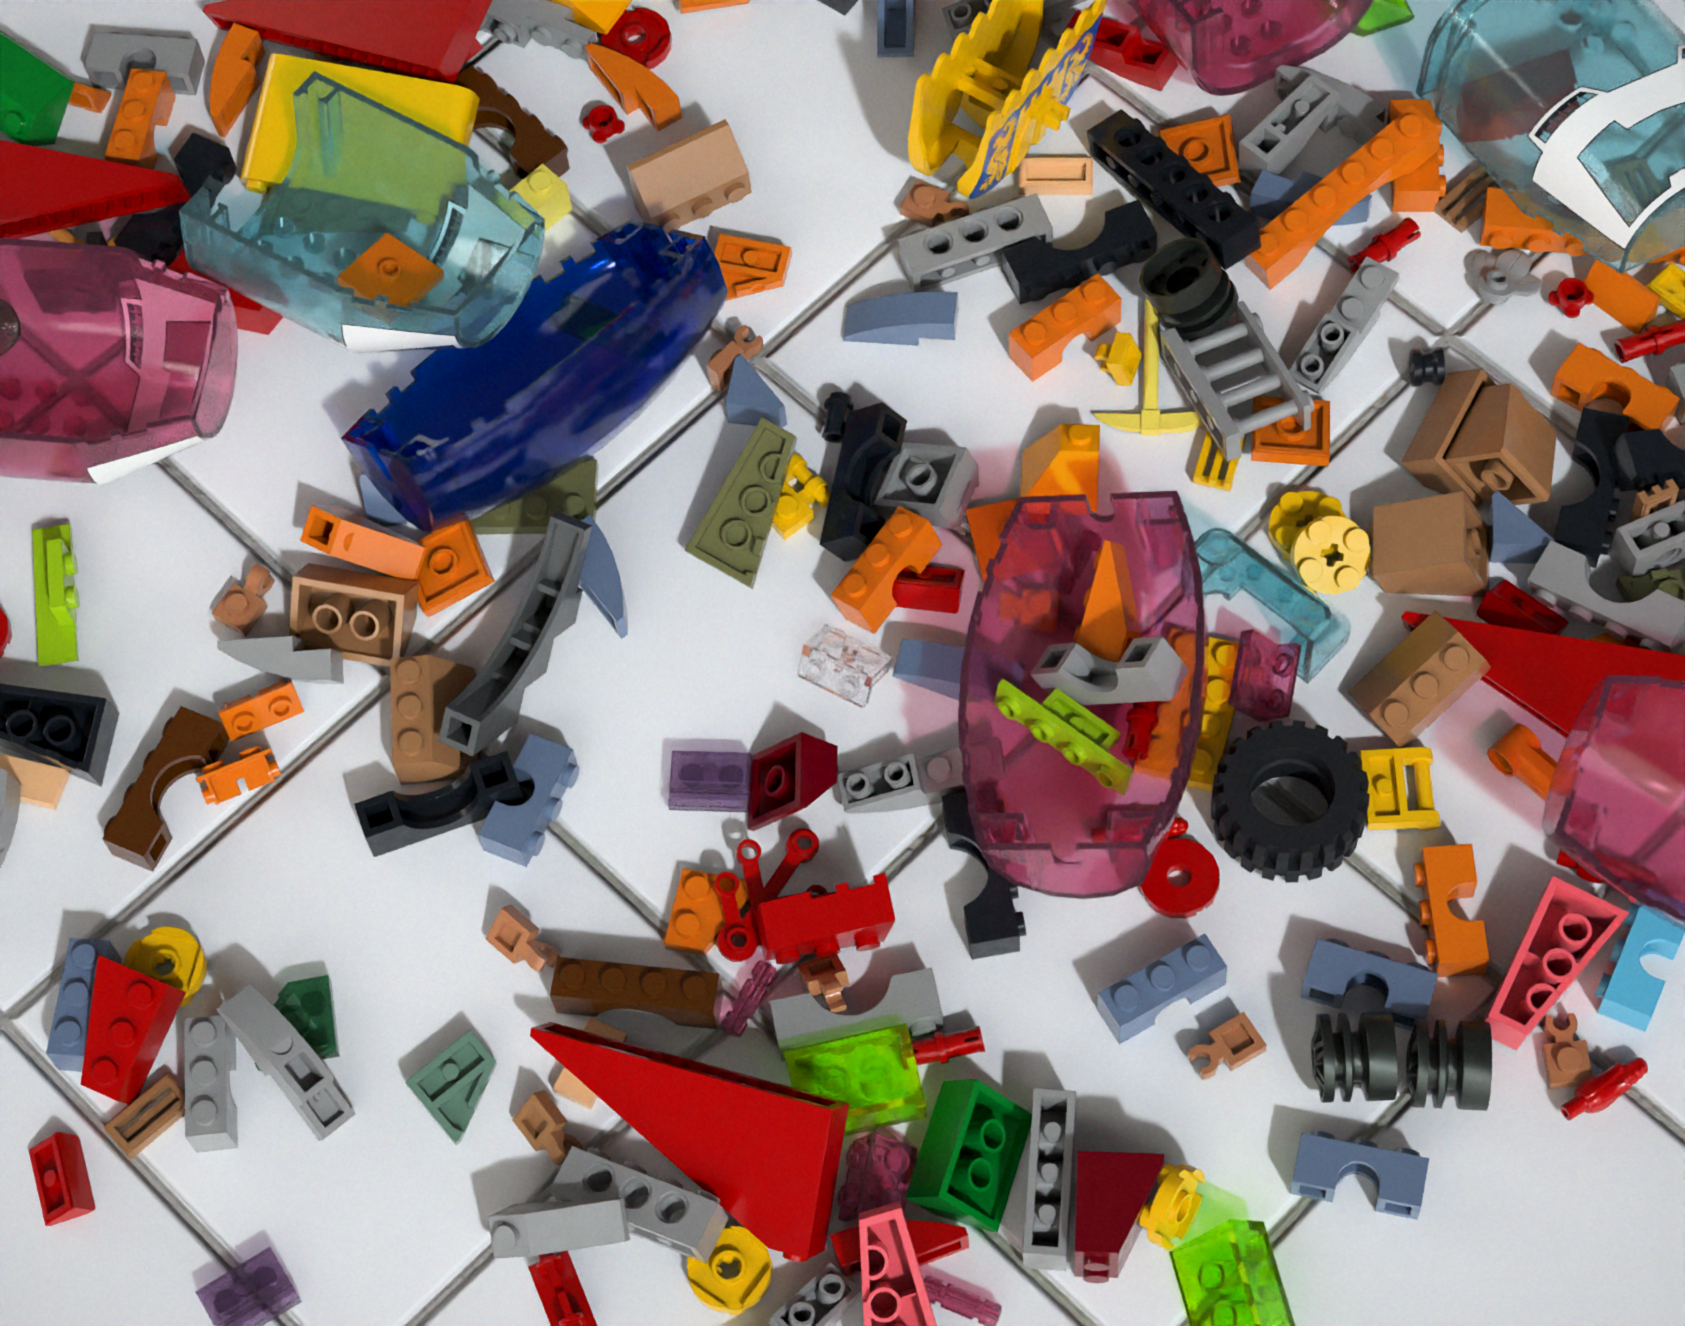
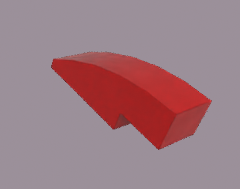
M1076 11L1064 31L1068 27L1073 29L1081 14L1080 11ZM1101 18L1089 60L1125 79L1162 91L1178 66L1174 47L1142 38L1139 27Z
M906 1220L920 1267L969 1248V1238L965 1227L941 1222ZM859 1226L830 1234L832 1249L841 1272L847 1277L861 1272Z

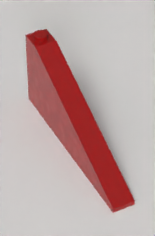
M226 0L207 4L202 11L218 29L229 31L233 23L258 31L262 40L419 79L454 85L492 0Z
M0 140V243L191 201L190 192L177 174Z
M1405 611L1401 619L1404 628L1412 632L1430 615ZM1443 617L1490 665L1491 669L1480 678L1481 681L1667 809L1685 787V655Z
M553 1022L531 1028L530 1037L702 1190L719 1198L720 1206L769 1249L783 1252L785 1259L795 1262L808 1261L809 1258L825 1251L849 1108L848 1102Z

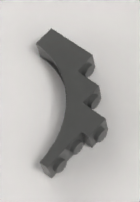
M559 511L551 515L538 561L519 607L486 664L467 688L445 707L439 742L474 756L517 723L525 688L547 672L554 638L576 622L583 589L579 588L578 584L592 525Z

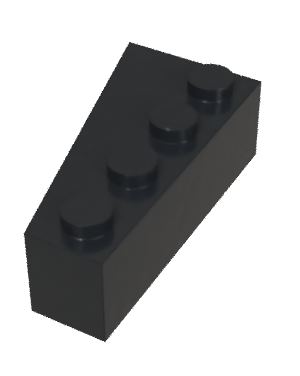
M0 684V745L47 765L66 769L69 774L102 787L119 717V712L109 700L101 697Z

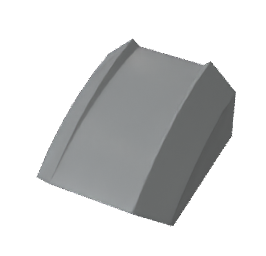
M903 442L900 454L887 464L872 498V507L893 514L898 506H901L928 519L932 526L951 529L962 525L965 509L968 507L975 488L979 486L978 464L966 447Z

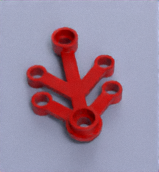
M800 828L790 834L785 843L787 854L765 887H763L758 859L761 856L760 845L750 839L744 840L738 845L735 857L742 866L750 903V909L742 920L735 897L739 888L737 876L731 872H722L717 876L713 884L714 892L720 898L725 926L717 936V947L724 958L732 962H743L751 958L756 948L761 946L758 929L755 930L757 928L755 913L759 903L787 897H778V895L799 864L811 861L818 852L819 839L813 831ZM806 838L810 842V848L801 849L797 845V839ZM744 847L752 848L755 852V857L752 859L745 858L741 853V849ZM723 879L730 880L733 884V890H722L719 886V881ZM812 885L805 891L819 894L828 893L821 885ZM735 934L741 935L745 940V945L742 947L733 945L731 936Z

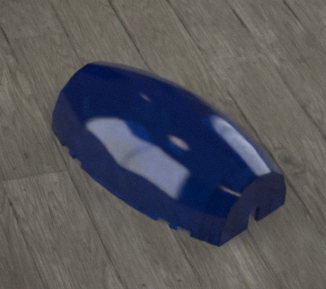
M633 219L614 228L612 231L590 242L595 251L575 262L571 255L559 261L564 270L547 281H544L540 274L530 280L518 304L503 325L487 341L474 348L466 347L476 343L471 340L493 317L502 304L511 303L517 290L455 334L458 342L465 348L460 349L454 346H441L410 371L414 378L412 383L402 391H400L398 386H393L385 393L389 403L378 414L374 409H369L341 437V440L382 497L408 522L422 531H435L482 516L519 500L549 484L598 452L635 421L673 381L701 344L723 308L728 292L719 262L705 236L672 229L668 232L672 240L671 243L662 226Z

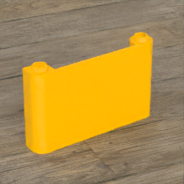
M270 54L239 180L245 185L246 190L258 194H266L267 190H271L272 184L406 208L417 215L416 220L418 222L436 226L438 221L445 222L449 199L451 198L456 201L480 98L472 90L458 85L283 54Z

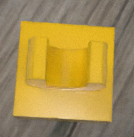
M1117 332L1112 345H1098L1094 358L1095 360H1103L1100 368L1101 371L1111 373L1117 385L1132 386L1142 354L1131 333Z

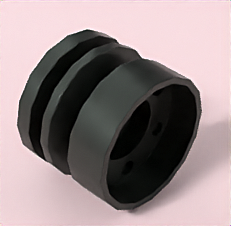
M1187 237L1174 240L1162 246L1149 257L1142 268L1139 278L1143 293L1151 305L1157 309L1158 315L1164 321L1167 329L1175 327L1181 339L1202 338L1217 331L1230 319L1237 307L1239 296L1234 283L1229 279L1226 271L1221 268L1220 262L1211 247L1202 239Z
M1391 1012L1361 1013L1358 1032H1351L1347 1015L1345 1013H1338L1335 1033H1332L1329 1014H1317L1315 1031L1311 1040L1313 1077L1319 1089L1321 1102L1328 1103L1334 1101L1335 1083H1339L1342 1101L1350 1102L1354 1082H1361L1366 1101L1395 1100L1397 1095L1398 1067L1395 1029Z
M1415 1019L1406 1053V1081L1411 1093L1412 1106L1424 1108L1427 1090L1432 1089L1433 1107L1442 1109L1446 1090H1454L1457 1109L1487 1111L1492 1080V1036L1490 1023L1459 1021L1455 1039H1448L1445 1021L1436 1020L1433 1038H1429L1427 1019Z

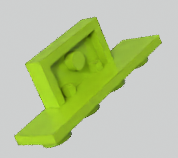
M70 524L32 529L38 664L42 667L79 661L76 608H79L80 600L74 581V575L78 574V564L73 552L72 527Z
M1005 679L998 683L993 705L998 707L999 711L1006 718L1016 720L1029 729L1036 739L1043 743H1049L1063 753L1064 757L1071 764L1081 766L1090 772L1102 786L1114 789L1122 796L1127 793L1134 770L1109 753L1119 741L1121 735L1119 731L1057 688L1040 705Z

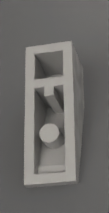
M1312 73L1239 142V169L1256 181L1262 170L1280 175L1300 153L1339 100L1341 93Z
M624 1197L514 1204L487 1216L494 1258L536 1256L630 1240Z

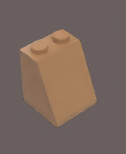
M1511 383L1483 387L1444 460L1489 507L1492 495L1497 490L1514 505L1547 502L1551 495L1557 432L1547 423L1545 417L1536 411L1522 396L1521 391Z
M1464 491L1373 507V522H1370L1368 526L1369 538L1373 545V556L1368 562V569L1371 578L1376 580L1386 593L1484 597L1489 591V527Z

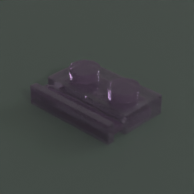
M672 751L668 799L669 810L749 813L752 754L740 752Z
M268 1247L195 1291L214 1326H263L302 1302L271 1247Z

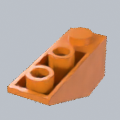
M311 505L300 539L301 542L328 555L399 579L417 581L428 548L339 505Z
M1104 540L1103 548H1100L1095 556L1094 569L1096 573L1094 581L1085 593L1083 606L1086 610L1082 625H1079L1074 633L1073 643H1078L1097 657L1119 663L1132 640L1140 637L1141 631L1124 545Z

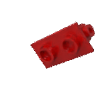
M564 1251L557 1255L555 1253L538 1255L539 1262L528 1266L550 1325L597 1326L569 1252Z

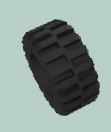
M1282 720L1269 722V728L1266 730H1262L1261 726L1248 730L1246 740L1242 737H1237L1229 745V754L1222 755L1217 765V774L1214 775L1211 818L1214 820V831L1217 839L1220 841L1225 840L1224 850L1232 859H1235L1237 856L1241 857L1240 866L1250 873L1257 868L1262 871V878L1274 881L1275 875L1286 876V883L1298 882L1300 875H1307L1309 880H1313L1322 876L1324 867L1328 871H1334L1342 865L1343 856L1350 857L1357 847L1358 838L1362 837L1370 794L1367 793L1369 786L1367 773L1360 770L1362 761L1356 752H1346L1348 743L1340 736H1335L1334 739L1327 736L1328 729L1320 725H1316L1315 729L1305 727L1306 721L1293 720V725L1283 726ZM1284 776L1296 777L1308 781L1318 788L1327 800L1328 809L1319 819L1309 824L1285 826L1264 817L1252 803L1251 794L1260 784L1267 780Z

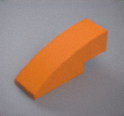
M233 23L221 45L211 77L210 112L217 133L223 138L226 137L259 87L260 82L255 69L265 55L258 31Z
M593 43L585 46L590 70L626 115L639 108L658 132L682 118L679 97L662 79L648 68L609 48Z

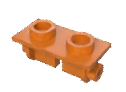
M280 679L279 683L259 690V695L251 697L249 694L230 703L224 702L225 707L218 709V714L231 742L304 712L291 680L283 682V679Z
M261 745L240 752L241 760L226 766L224 760L201 768L204 775L195 779L199 784L206 782L208 788L201 790L206 804L214 802L215 805H219L224 801L241 795L237 780L244 778L249 791L271 782H276L275 777L281 775L276 760L268 763L266 758L273 755V751L270 748L263 751Z

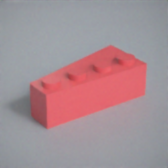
M1552 876L1541 893L1482 1021L1490 1023L1492 1039L1517 1050L1614 935L1630 912Z
M894 1202L859 1213L864 1326H937L901 1202Z

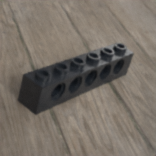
M1121 109L1086 131L1091 157L1186 238H1198L1206 242L1218 258L1223 269L1227 270L1261 248L1259 234L1261 225L1256 215L1249 210L1245 211L1239 206L1230 193L1222 192L1205 173L1200 174L1183 155H1177L1160 136L1155 137L1138 118L1133 119Z

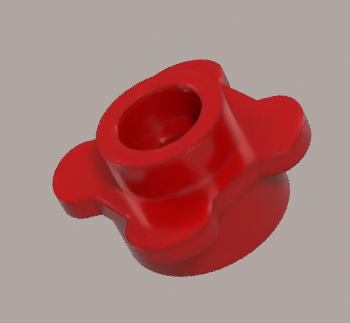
M601 105L593 108L582 121L583 127L591 131L593 141L596 143H604L607 141V138L614 134H621L625 130L624 122L617 119L616 112L611 106Z
M1565 278L1558 285L1557 291H1551L1548 295V302L1553 306L1560 307L1569 318L1578 317L1580 310L1585 305L1592 304L1594 300L1593 292L1588 290L1583 281L1576 278Z

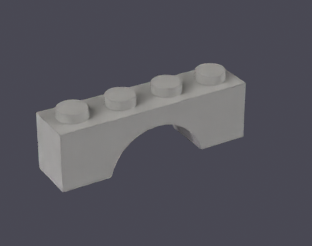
M1550 540L1527 579L1533 598L1549 608H1554L1555 605H1558L1568 610V614L1573 619L1583 624H1589L1592 621L1604 627V632L1617 640L1625 641L1628 638L1639 643V647L1643 649L1675 654L1679 652L1685 641V601L1659 589L1635 602L1617 603L1606 600L1590 587L1591 570L1586 556Z
M1162 636L1134 638L1119 663L1097 657L1078 643L1049 645L1030 675L1048 696L1057 688L1080 705L1171 701L1179 692L1181 684L1190 669Z
M932 967L892 975L884 998L871 1010L858 1015L846 1016L832 1013L823 1008L811 993L769 1001L781 1060H790L794 1063L808 1061L815 1054L829 1051L833 1054H844L855 1049V1046L872 1043L875 1046L886 1045L895 1041L896 1037L911 1034L914 1037H925L933 1034L939 1028H944L942 1009Z

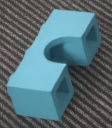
M1647 891L1640 905L1632 902L1628 911L1630 913L1623 924L1631 928L1627 939L1624 940L1618 937L1609 959L1617 963L1612 976L1606 973L1603 974L1595 994L1596 997L1602 999L1597 1013L1644 1032L1652 1018L1666 981L1648 974L1643 969L1640 958L1645 955L1656 954L1673 960L1685 933V906Z

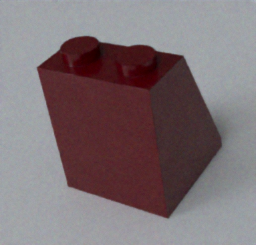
M1077 1151L1075 1277H1083V1280L1089 1283H1105L1109 1281V1278H1118L1143 1228L1140 1226L1141 1213L1147 1203H1153L1159 1189L1158 1179L1164 1168V1154Z

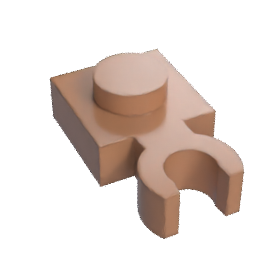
M917 179L900 205V215L932 228L937 221L944 222L953 219L952 217L956 215L968 216L969 206L959 201L949 203V192Z
M1242 1012L1208 1032V1039L1212 1044H1198L1192 1047L1188 1052L1187 1059L1189 1062L1195 1061L1199 1057L1208 1059L1210 1064L1203 1067L1199 1073L1200 1078L1206 1080L1215 1075L1218 1065L1225 1062L1229 1070L1233 1071L1265 1052L1267 1045L1246 1014Z
M1574 1013L1568 1014L1566 1019L1568 1028L1565 1030H1559L1554 1026L1552 1015L1546 1016L1543 1025L1546 1037L1553 1042L1544 1044L1542 1048L1549 1089L1578 1087L1584 1080L1593 1076L1586 1040L1574 1041L1573 1039L1578 1026Z

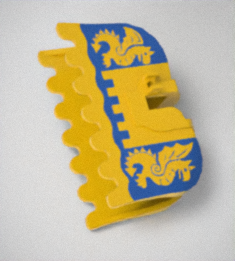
M992 0L987 14L983 12L977 14L969 34L961 32L957 36L950 55L945 52L941 53L934 65L932 74L929 75L924 72L916 82L908 133V153L913 168L926 176H931L954 153L965 162L967 170L957 182V192L970 199L982 196L993 189L1008 174L1013 173L1026 156L1030 145H1037L1043 139L1047 127L1058 131L1061 121L1066 122L1071 108L1066 106L1080 82L1089 61L1107 0H1095L1088 8H1084L1073 29L1068 27L1063 32L1056 50L1050 47L1044 54L1039 69L1031 68L1028 73L1027 69L1035 55L1041 36L1044 0ZM960 106L973 121L985 129L983 138L952 123Z

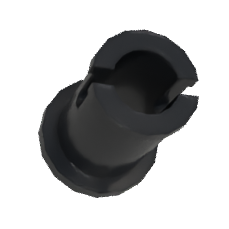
M833 392L829 394V398L824 402L827 412L822 438L831 443H842L848 414L853 411L854 404L851 402L850 395L843 392Z

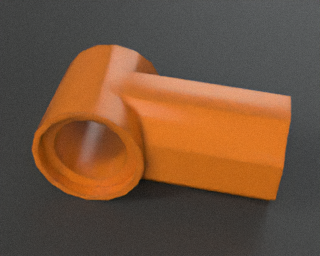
M1516 723L1487 750L1489 760L1501 773L1508 777L1515 775L1547 804L1550 801H1554L1571 782L1572 775L1544 752L1537 736L1520 723Z

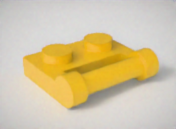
M1412 747L1360 750L1359 758L1362 761L1360 770L1367 773L1369 781L1367 793L1370 794L1366 816L1367 830L1417 828L1429 831L1441 826L1440 814L1435 810L1430 772V765L1433 764V755L1430 748ZM1406 765L1414 767L1418 810L1408 811L1403 766Z

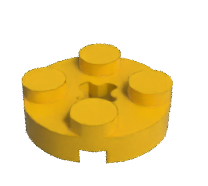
M1315 491L1285 493L1270 515L1268 535L1273 547L1275 545L1282 552V557L1291 563L1290 550L1292 541L1296 533L1301 529V527L1297 526L1304 524V522L1316 520L1315 518L1323 515H1336L1346 518L1342 511L1341 502L1335 497ZM1331 544L1329 549H1323L1321 557H1331L1335 552L1337 555L1339 552L1336 551V545Z
M1323 515L1303 526L1296 533L1292 541L1290 560L1293 569L1296 570L1298 577L1304 585L1324 594H1339L1346 590L1355 589L1359 585L1360 580L1365 576L1368 570V562L1371 559V549L1367 533L1361 530L1355 522L1336 515ZM1331 544H1335L1336 551L1340 553L1339 560H1334L1331 566H1327V559L1321 557V552L1323 549H1329Z
M170 926L151 930L152 934L146 936L141 941L138 938L132 943L125 955L123 965L186 992L180 1006L188 1005L193 1000L195 993L201 988L206 977L207 960L204 950L194 937L183 929ZM166 959H172L173 971L161 976V973L155 970L156 966L164 965Z
M1168 1163L1162 1169L1158 1179L1159 1189L1153 1203H1147L1140 1216V1226L1147 1229V1238L1151 1243L1166 1250H1171L1175 1246L1170 1241L1174 1237L1183 1239L1190 1230L1203 1198L1202 1195L1196 1193L1197 1181L1205 1184V1176L1200 1169L1186 1163H1181L1177 1166Z
M730 1226V1228L723 1229L707 1264L691 1257L687 1258V1277L694 1295L704 1306L717 1312H727L731 1315L743 1313L764 1297L772 1281L773 1265L767 1247L749 1230L741 1226ZM733 1260L738 1261L737 1269L739 1275L735 1278L731 1276L728 1279L722 1278L723 1272L719 1267L722 1262L730 1264Z

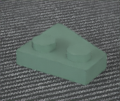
M469 1030L405 1081V1084L452 1142L458 1145L467 1130L497 1062L475 1034Z

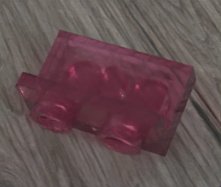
M1254 629L1241 631L1228 705L1258 722L1289 717L1301 645L1296 642L1279 645Z
M874 1132L856 1139L850 1145L846 1155L848 1171L846 1181L838 1194L837 1202L840 1206L838 1219L844 1222L859 1219V1213L898 1201L901 1202L904 1212L907 1201L905 1195L911 1180L917 1148Z

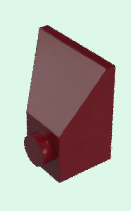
M800 732L749 756L747 829L756 831L808 807L836 784L838 746Z

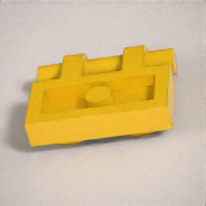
M799 453L792 454L772 522V527L784 540L815 519L814 511L809 505L817 500L823 508H827L831 494L827 490L828 484L821 476L815 477L806 467L807 461ZM795 477L804 486V489L798 493L788 484Z

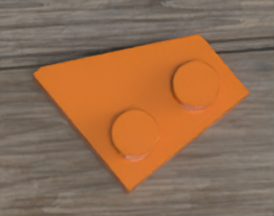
M719 234L702 296L703 303L711 305L783 287L792 257L791 247Z
M682 869L664 940L666 949L705 956L715 945L720 930L725 926L720 898L713 889L717 874ZM738 878L739 888L735 897L740 911L749 899L745 880ZM723 879L719 881V886L722 890H733V884L730 880Z

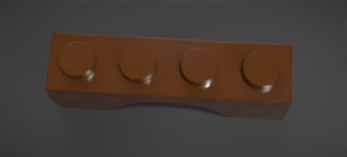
M470 65L457 76L454 85L470 89L480 98L473 130L486 127L498 128L508 132L515 138L514 144L509 151L513 172L520 180H523L542 163L558 177L570 169L567 158L568 148L559 136L554 135L552 137L545 131L543 124L535 115L530 114L528 116L511 94L507 93L505 95L502 93L490 75L487 73L481 74Z
M180 706L176 715L169 718L162 733L163 737L155 750H151L147 754L140 776L135 783L130 784L123 798L124 803L116 816L108 820L102 838L112 855L152 872L173 839L160 819V805L164 794L180 778L192 773L202 772L201 768L217 762L230 741L222 722Z
M557 957L550 997L556 1013L597 1017L600 1013L607 1010L633 1009L663 1016L679 1026L718 1029L724 990L719 973Z

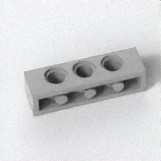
M1037 193L1025 197L1018 196L1007 203L992 208H982L974 214L956 220H946L938 226L923 231H913L905 237L897 239L899 261L912 291L923 292L1001 266L1003 249L1035 237L1044 244L1053 247V227ZM943 251L944 253H939V254H938V253H934V252Z
M1685 500L1617 528L1610 551L1625 576L1632 575V578L1650 574L1651 571L1662 569L1685 559Z
M1034 1088L1023 1241V1268L1066 1271L1076 1119V1091Z
M574 1146L571 1147L549 1189L557 1202L624 1197L630 1234L707 1264L729 1219L719 1204V1198L700 1189L697 1190L696 1194L683 1189V1185L680 1182L665 1175H661L659 1179L648 1176L645 1169L632 1162L625 1161L623 1165L612 1162L606 1153L596 1148L589 1147L587 1151H584ZM612 1181L605 1191L597 1192L602 1183ZM648 1195L647 1200L642 1205L633 1206L637 1198ZM685 1209L681 1218L669 1221L675 1211Z

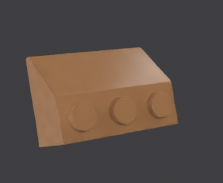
M726 119L627 165L635 208L654 239L664 234H671L681 226L698 218H705L713 211L729 203H736L752 193L749 171Z
M1482 368L1447 374L1401 461L1424 487L1440 494L1464 491L1475 508L1481 506L1483 499L1444 459L1482 388L1497 385Z
M308 563L292 576L289 636L305 640V650L333 649L343 653V659L390 667V658L405 657L416 621L419 582Z
M1435 610L1347 693L1400 748H1406L1484 676L1491 667L1487 660Z
M432 655L390 658L393 767L401 785L456 780L464 774L470 763L479 761V752L471 756L438 741L445 707L456 699L476 677L474 668Z

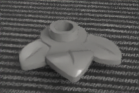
M1511 249L1502 252L1497 257L1485 250H1480L1473 257L1471 271L1479 278L1477 287L1481 298L1488 303L1502 304L1512 295L1531 296L1537 293L1543 286L1542 280L1528 274L1531 259L1523 251Z

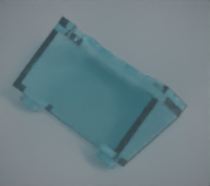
M1213 528L1204 532L1190 546L1187 592L1202 603L1207 598V595L1215 593L1223 594V597L1230 601L1243 589L1290 624L1297 632L1290 641V648L1297 654V660L1293 665L1292 673L1307 684L1349 640L1351 622L1342 610L1249 541L1226 529Z

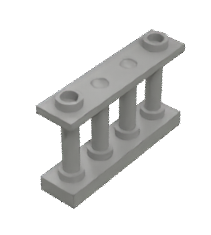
M1244 301L1237 303L1236 324L1190 342L1187 339L1182 340L1175 327L1160 332L1162 358L1227 462L1241 457L1240 440L1244 439V434L1294 415L1303 431L1311 429V412L1314 411L1311 395L1307 390H1301L1265 335L1259 315L1256 312L1251 313ZM1244 337L1251 348L1249 351L1208 367L1204 365L1198 366L1195 361L1196 355ZM1258 363L1262 365L1268 375L1225 393L1215 392L1211 386V381ZM1274 389L1278 390L1285 401L1240 420L1236 417L1231 418L1227 412L1228 407Z

